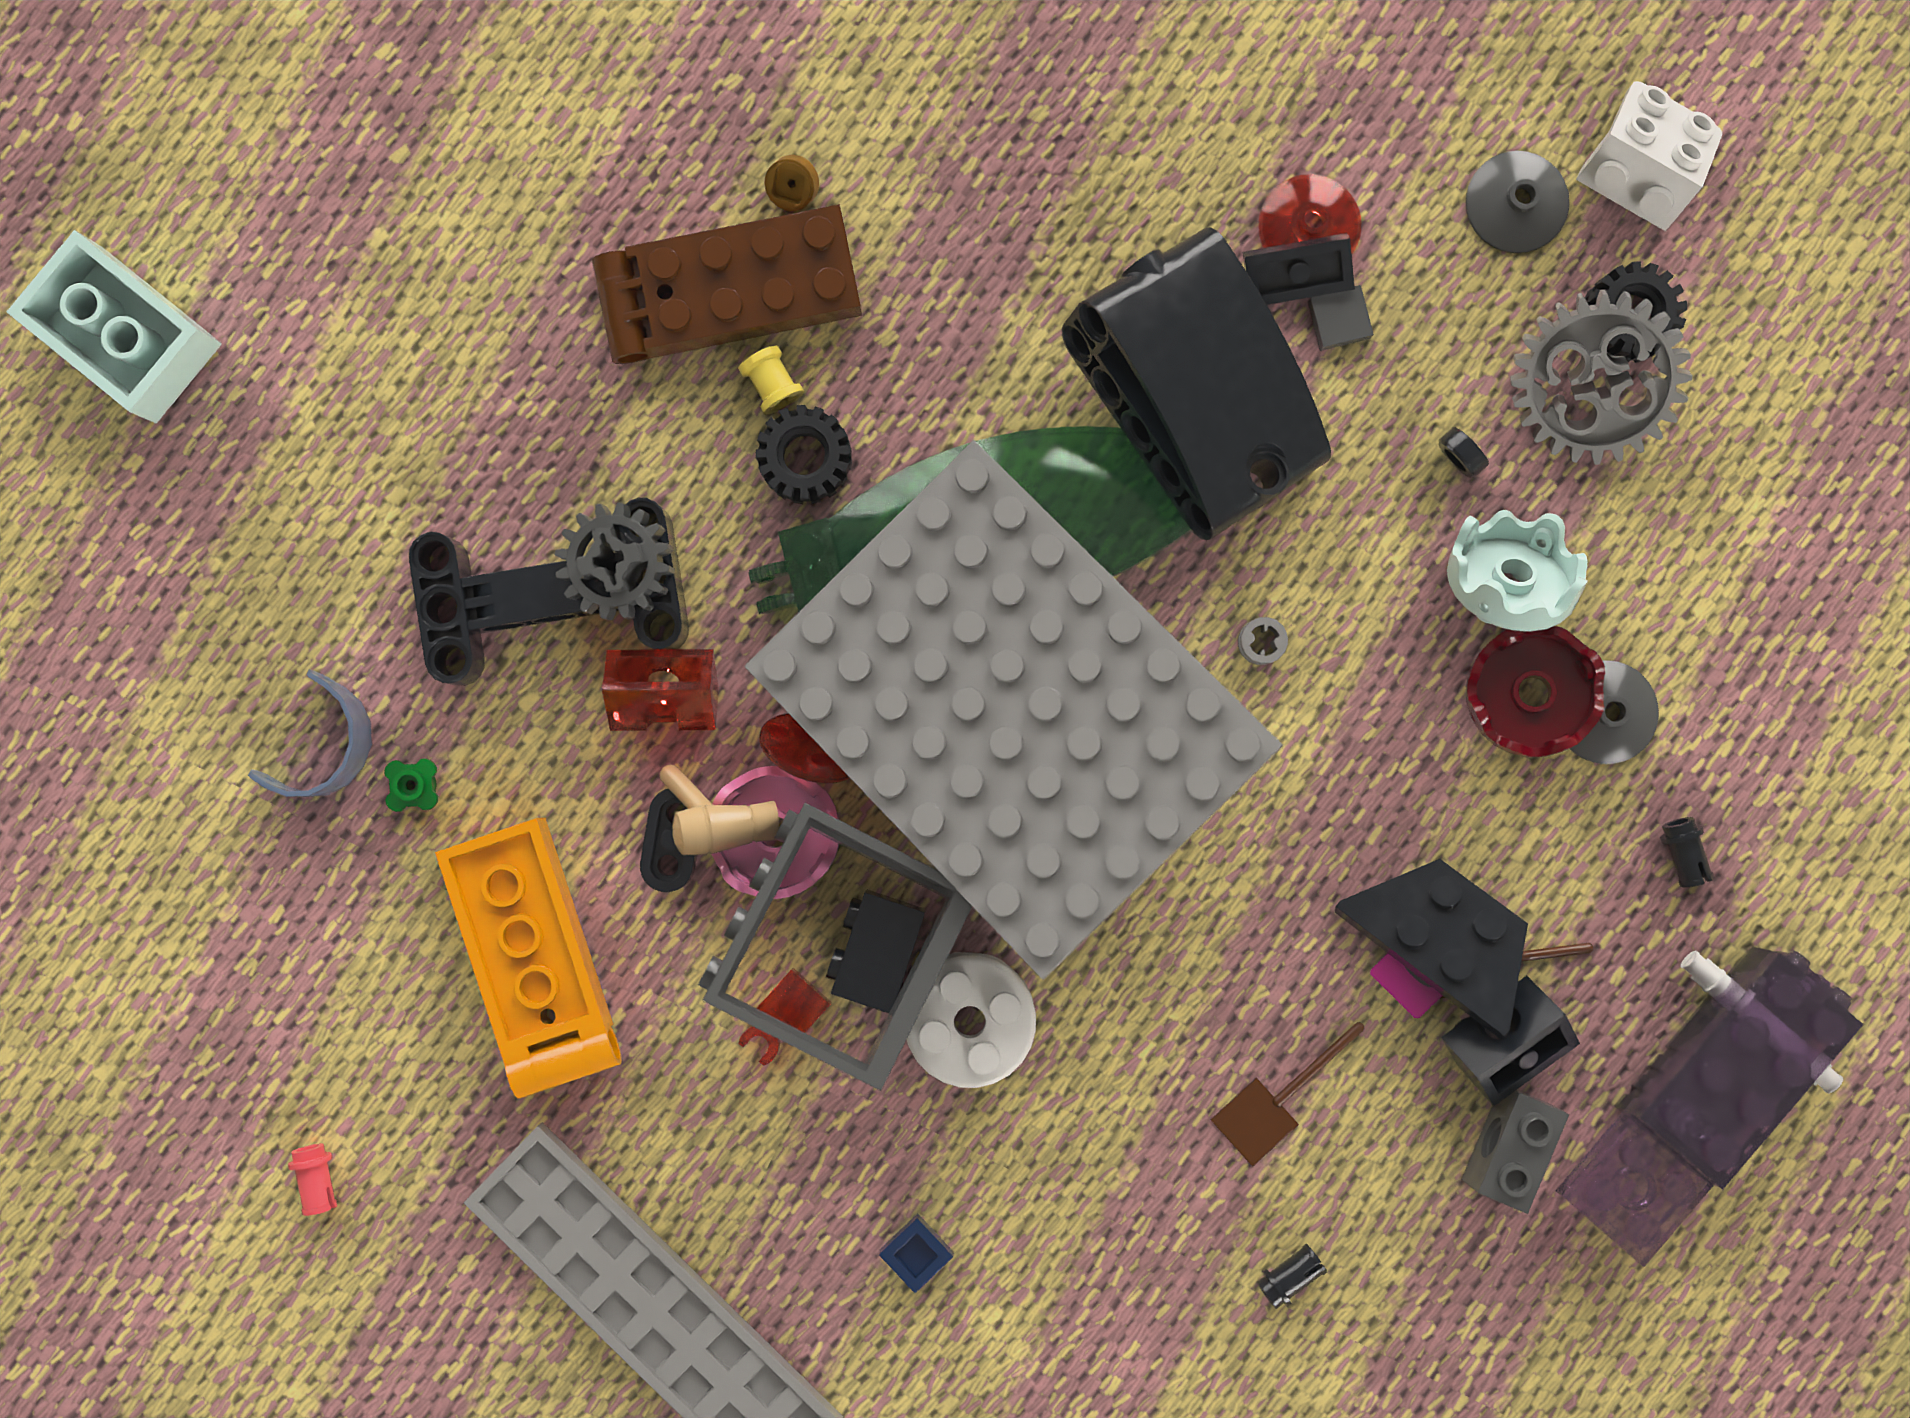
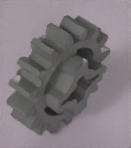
M618 502L612 515L608 507L600 503L595 505L596 518L591 519L582 513H578L576 519L581 528L577 532L567 529L562 531L561 534L570 541L568 549L555 550V556L567 561V567L557 571L556 577L572 582V585L564 593L567 598L576 600L584 597L580 606L581 611L592 614L600 605L599 612L602 619L613 621L617 609L623 618L634 619V605L638 604L643 609L650 611L654 608V605L649 595L653 591L665 595L668 592L665 585L659 581L661 575H670L675 572V568L663 563V557L674 552V548L668 543H658L657 540L666 531L663 526L655 523L646 528L650 514L638 509L630 518V507ZM619 527L633 530L639 535L643 543H626L624 533L620 532ZM592 539H594V542L592 543L590 549L584 556V552L587 545ZM614 551L624 555V561L616 564L617 572L607 569V563L614 560ZM644 568H647L643 580L636 586V581ZM587 581H603L606 591L610 592L611 597H604L598 594Z

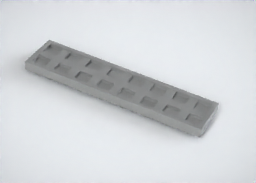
M543 1122L520 1143L464 1202L488 1228L682 1418L844 1417Z

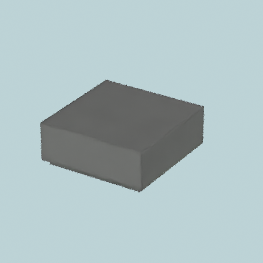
M1361 285L1355 286V290L1310 297L1307 301L1320 351L1368 340L1374 335Z

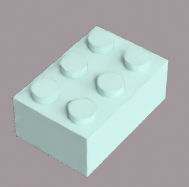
M76 230L70 234L6 311L127 411L153 423H157L222 345L221 342L106 249Z

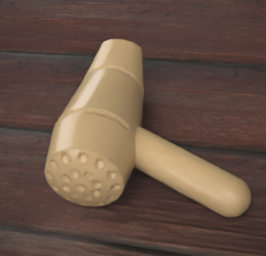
M666 765L661 769V781L687 808L686 810L676 812L672 825L673 839L682 855H708V853L714 854L750 844L753 841L777 840L774 837L779 827V816L775 801L752 804L750 806L713 805L677 766Z

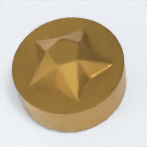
M786 155L769 167L765 175L764 185L769 199L777 207L786 211H798L806 207L816 197L819 190V177L815 167L807 159L799 155Z

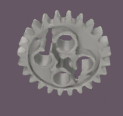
M1600 290L1596 305L1589 306L1582 293H1579L1576 297V310L1569 312L1564 305L1558 302L1555 304L1559 319L1552 323L1544 317L1539 316L1537 318L1538 325L1543 332L1540 337L1530 334L1523 335V342L1531 352L1530 354H1514V363L1520 368L1525 369V372L1510 376L1511 386L1525 390L1512 397L1514 407H1530L1520 416L1523 427L1539 423L1532 434L1536 443L1552 436L1550 443L1551 454H1558L1568 445L1570 446L1572 462L1577 463L1584 450H1588L1592 455L1594 464L1599 465L1604 450L1611 449L1614 457L1619 462L1623 460V446L1631 444L1636 451L1642 453L1644 452L1642 436L1649 434L1658 440L1663 438L1661 430L1657 425L1661 419L1674 423L1678 421L1677 415L1669 406L1671 403H1685L1688 401L1686 393L1677 388L1676 384L1689 382L1693 376L1689 370L1678 368L1677 365L1689 360L1691 354L1687 348L1672 349L1684 336L1679 328L1663 332L1671 319L1665 311L1649 319L1653 306L1650 300L1644 299L1633 310L1631 309L1632 303L1629 292L1624 291L1614 305L1610 304L1607 292ZM1624 333L1635 337V345L1632 351L1640 361H1645L1650 355L1649 352L1652 351L1656 344H1659L1654 352L1656 355L1653 363L1659 368V372L1666 375L1665 378H1661L1656 374L1653 376L1649 371L1643 370L1640 372L1638 377L1647 388L1645 398L1634 406H1625L1619 403L1621 392L1625 388L1634 385L1629 372L1626 371L1630 367L1625 356L1616 357L1607 353L1609 341L1613 337ZM1567 349H1573L1581 353L1579 364L1567 372L1571 385H1574L1571 386L1575 401H1590L1593 404L1591 413L1586 418L1578 421L1570 420L1564 416L1567 403L1563 395L1557 394L1552 399L1553 404H1550L1546 411L1543 412L1542 409L1546 404L1545 400L1548 393L1542 388V384L1534 381L1535 378H1539L1543 381L1547 380L1551 385L1557 386L1561 382L1558 371L1552 367V362L1559 352ZM1604 368L1608 375L1605 377L1606 385L1596 388L1592 381L1594 380V371Z

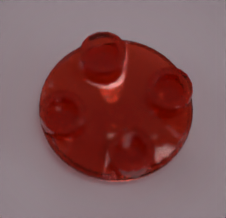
M789 713L775 716L762 726L759 742L764 754L772 763L786 773L816 783H838L850 779Z

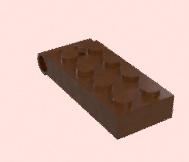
M840 204L626 246L625 250L605 252L592 259L611 359L614 364H630L651 358L862 316ZM665 293H673L669 299H661Z

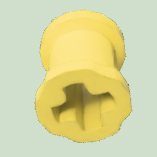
M778 345L769 346L756 352L738 367L743 377L750 378L763 401L760 407L765 415L778 412L797 401L804 394L801 384L793 383L780 358L783 354Z

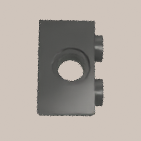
M1514 1091L1495 1106L1492 1105L1461 1180L1476 1192L1528 1214L1569 1114L1550 1103L1522 1091Z

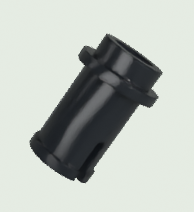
M1693 817L1676 819L1662 825L1664 834L1660 836L1662 844H1668L1679 877L1680 887L1699 886L1705 884L1704 879L1707 882L1712 881L1715 877L1710 869L1700 838L1704 833L1703 827L1696 825Z
M1305 1244L1302 1246V1249L1271 1272L1264 1269L1262 1271L1264 1277L1256 1283L1275 1309L1283 1304L1288 1308L1292 1305L1290 1298L1321 1275H1325L1327 1270L1323 1264H1320V1259L1310 1246Z

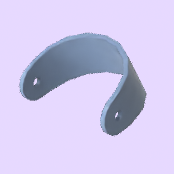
M310 669L306 675L323 686L340 702L348 721L349 745L342 765L327 782L308 791L289 787L257 770L249 772L248 776L265 789L286 797L325 796L349 785L364 767L372 746L371 721L362 702L343 685Z

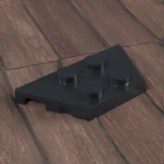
M1441 859L1340 900L1335 906V913L1500 1040L1505 1038L1510 1030L1528 928L1527 922Z

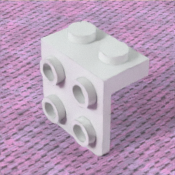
M1635 81L1627 90L1609 132L1582 166L1576 180L1666 231L1703 187L1722 137V131L1706 114L1687 109L1670 99L1665 91L1656 86H1647L1642 82Z

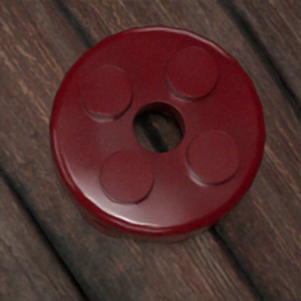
M1553 626L1537 631L1507 629L1497 635L1482 649L1469 670L1466 683V703L1471 719L1487 740L1510 754L1522 757H1547L1561 753L1580 743L1601 718L1604 711L1603 684L1605 666L1597 652L1587 647L1571 632L1562 627ZM1537 678L1546 685L1548 698L1542 706L1532 707L1521 700L1519 686L1524 679Z

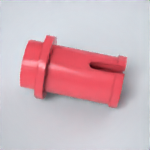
M323 1143L312 1144L293 1150L291 1152L293 1161L288 1163L289 1170H295L302 1204V1215H316L327 1212L331 1208H336L338 1204L337 1200H335L328 1161L332 1159V1153L325 1152Z

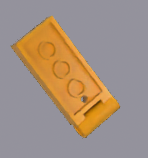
M535 818L435 852L513 1094L520 1099L621 1065L622 1057L619 1043L611 1027L614 1024L546 818ZM547 1009L554 1011L555 1020L548 1018Z

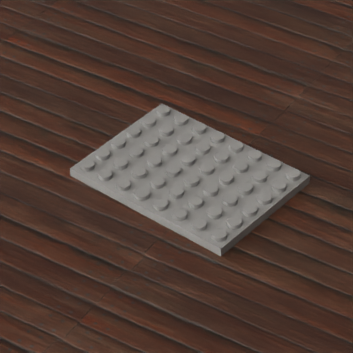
M975 440L946 466L744 666L1042 980L1057 968L1283 747V744Z

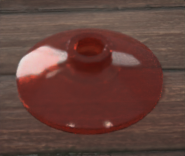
M1316 174L1295 176L1275 187L1266 198L1258 221L1259 236L1263 248L1347 233L1350 237L1352 254L1359 243L1362 228L1358 205L1349 191L1335 180ZM1307 213L1318 214L1322 220V226L1318 228L1308 226L1305 222V215Z

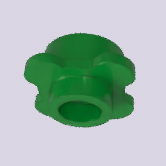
M420 759L416 764H404L399 760L388 763L384 770L385 777L389 779L390 793L385 799L388 808L394 812H401L406 807L418 806L422 810L433 809L439 800L436 793L437 783L435 775L437 774V766L429 759ZM410 780L416 783L414 790L407 788V783Z

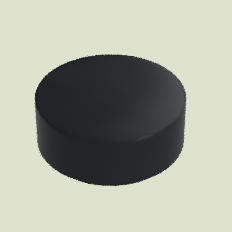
M1452 427L1439 439L1438 445L1443 454L1467 477L1475 478L1489 465V461L1482 450L1460 429Z

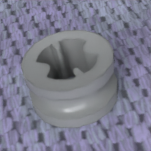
M1259 617L1250 621L1241 629L1238 637V648L1242 656L1247 661L1256 665H1266L1278 660L1285 653L1288 645V636L1284 626L1277 620L1269 617ZM1256 627H1261V633L1270 629L1275 635V638L1270 642L1274 651L1268 656H1265L1264 649L1256 654L1250 646L1255 640L1252 631Z

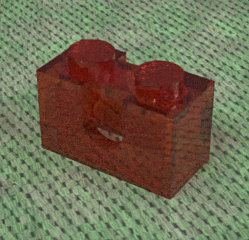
M714 649L607 650L602 694L610 731H647V727L652 723L677 722L679 731L716 730L719 688ZM665 671L674 674L679 681L650 682L649 676L655 672Z

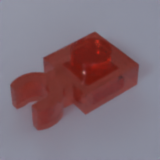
M792 968L757 1009L806 1033L832 1002L798 971ZM750 1026L741 1035L738 1044L744 1047L755 1036L765 1038L768 1042V1051L764 1053L759 1062L763 1066L767 1065L778 1054L780 1040Z

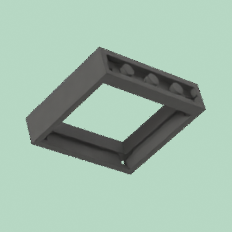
M804 803L799 814L788 810L774 837L783 843L774 862L763 858L749 887L758 891L749 911L738 907L724 934L725 937L733 940L724 959L721 960L713 956L698 984V986L707 990L702 1001L881 1091L965 923L972 905L938 870ZM809 829L946 898L865 1063L725 993Z

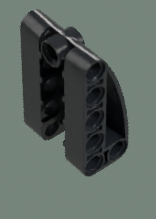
M1206 227L1164 253L1160 249H1156L1146 254L1126 269L1119 280L1080 302L1062 326V338L1068 352L1188 527L1200 539L1211 540L1328 462L1331 458L1330 444L1319 412L1286 339L1239 259L1225 238L1214 228ZM1250 472L1261 480L1263 488L1258 487L1252 481Z

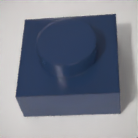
M917 1213L879 1249V1256L916 1293L954 1257V1251Z

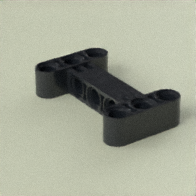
M636 498L626 503L630 507V518L638 509L644 512H653L657 515L658 524L666 530L662 537L657 540L658 543H668L674 548V552L663 557V563L675 568L674 574L666 575L663 583L668 589L666 595L654 591L649 595L654 605L652 610L643 609L638 604L634 605V629L638 639L644 645L659 652H672L679 649L689 635V623L673 523L670 515L655 501L648 498ZM619 527L620 532L624 533L626 543H643L642 539L637 537L633 530ZM427 532L413 541L409 549V564L424 662L428 673L439 682L466 686L474 683L481 676L485 664L481 633L600 614V605L592 614L585 613L580 610L584 597L572 600L565 596L564 593L572 585V582L557 578L556 572L567 567V561L472 576L469 556L464 546L460 542L441 533ZM440 546H446L449 551V561L442 570L434 572L430 565L432 552ZM615 552L614 560L607 563V569L617 572L616 564L624 561V555ZM646 568L643 569L640 576L638 577L636 581V586H638L641 583L642 574ZM587 581L598 594L604 597H611L610 592L606 591L603 581ZM452 596L457 603V613L450 622L443 624L438 616V607L445 598ZM661 614H670L675 623L673 634L667 640L655 641L650 632L652 621ZM459 647L466 657L463 670L452 676L447 670L446 658L453 649Z

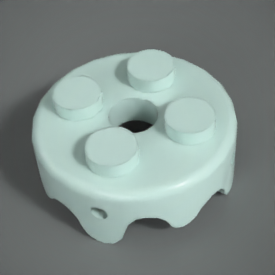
M1502 510L1480 526V522L1471 515L1467 517L1457 536L1447 566L1449 585L1455 597L1467 610L1485 623L1516 631L1548 629L1560 624L1571 615L1588 582L1586 580L1587 556L1585 553L1571 554L1568 551L1564 541L1565 525L1558 515L1547 513L1536 521L1526 522L1517 519L1510 511ZM1504 573H1511L1515 579L1521 582L1510 580Z

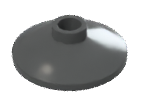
M1509 151L1490 158L1475 172L1466 193V211L1474 231L1488 245L1508 253H1527L1545 246L1561 231L1569 212V193L1561 173L1548 160L1531 152ZM1517 189H1523L1529 193L1531 198L1529 204L1518 202L1515 197Z
M1603 660L1605 666L1603 714L1590 733L1580 743L1570 748V750L1579 757L1593 763L1615 764L1633 758L1649 744L1657 728L1659 708L1652 686L1640 672L1621 662ZM1610 702L1616 703L1620 709V715L1614 722L1609 720L1605 714V708Z

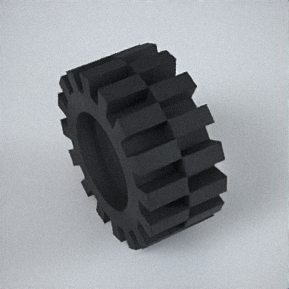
M1631 262L1625 268L1621 265L1595 283V286L1585 296L1589 306L1596 305L1600 290L1607 292L1610 304L1614 305L1624 291L1643 300L1648 299L1653 305L1651 318L1663 311L1671 318L1663 332L1676 328L1680 330L1684 328L1686 319L1679 317V315L1688 310L1687 301L1678 302L1676 298L1684 292L1681 284L1671 288L1668 282L1674 275L1668 270L1660 276L1657 275L1656 272L1659 265L1649 263L1644 268H1641V262ZM1627 333L1619 334L1609 341L1607 346L1608 354L1616 357L1625 356L1627 362L1634 360V363L1641 362L1632 351L1635 345V337ZM1656 344L1652 351L1649 352V357L1655 355L1654 352L1658 348L1659 344Z
M796 405L797 410L789 411L788 408L780 410L778 418L774 420L771 417L765 423L767 428L764 433H759L757 439L759 448L756 449V459L759 463L758 468L762 477L778 496L785 500H793L797 504L810 501L812 504L821 502L820 499L826 496L832 497L837 493L836 489L840 485L843 486L848 479V470H851L852 450L844 428L840 426L839 421L832 414L828 416L823 409L816 406L814 410L807 409L806 405ZM801 436L817 439L823 445L825 451L821 467L807 475L791 471L786 466L784 458L788 444Z

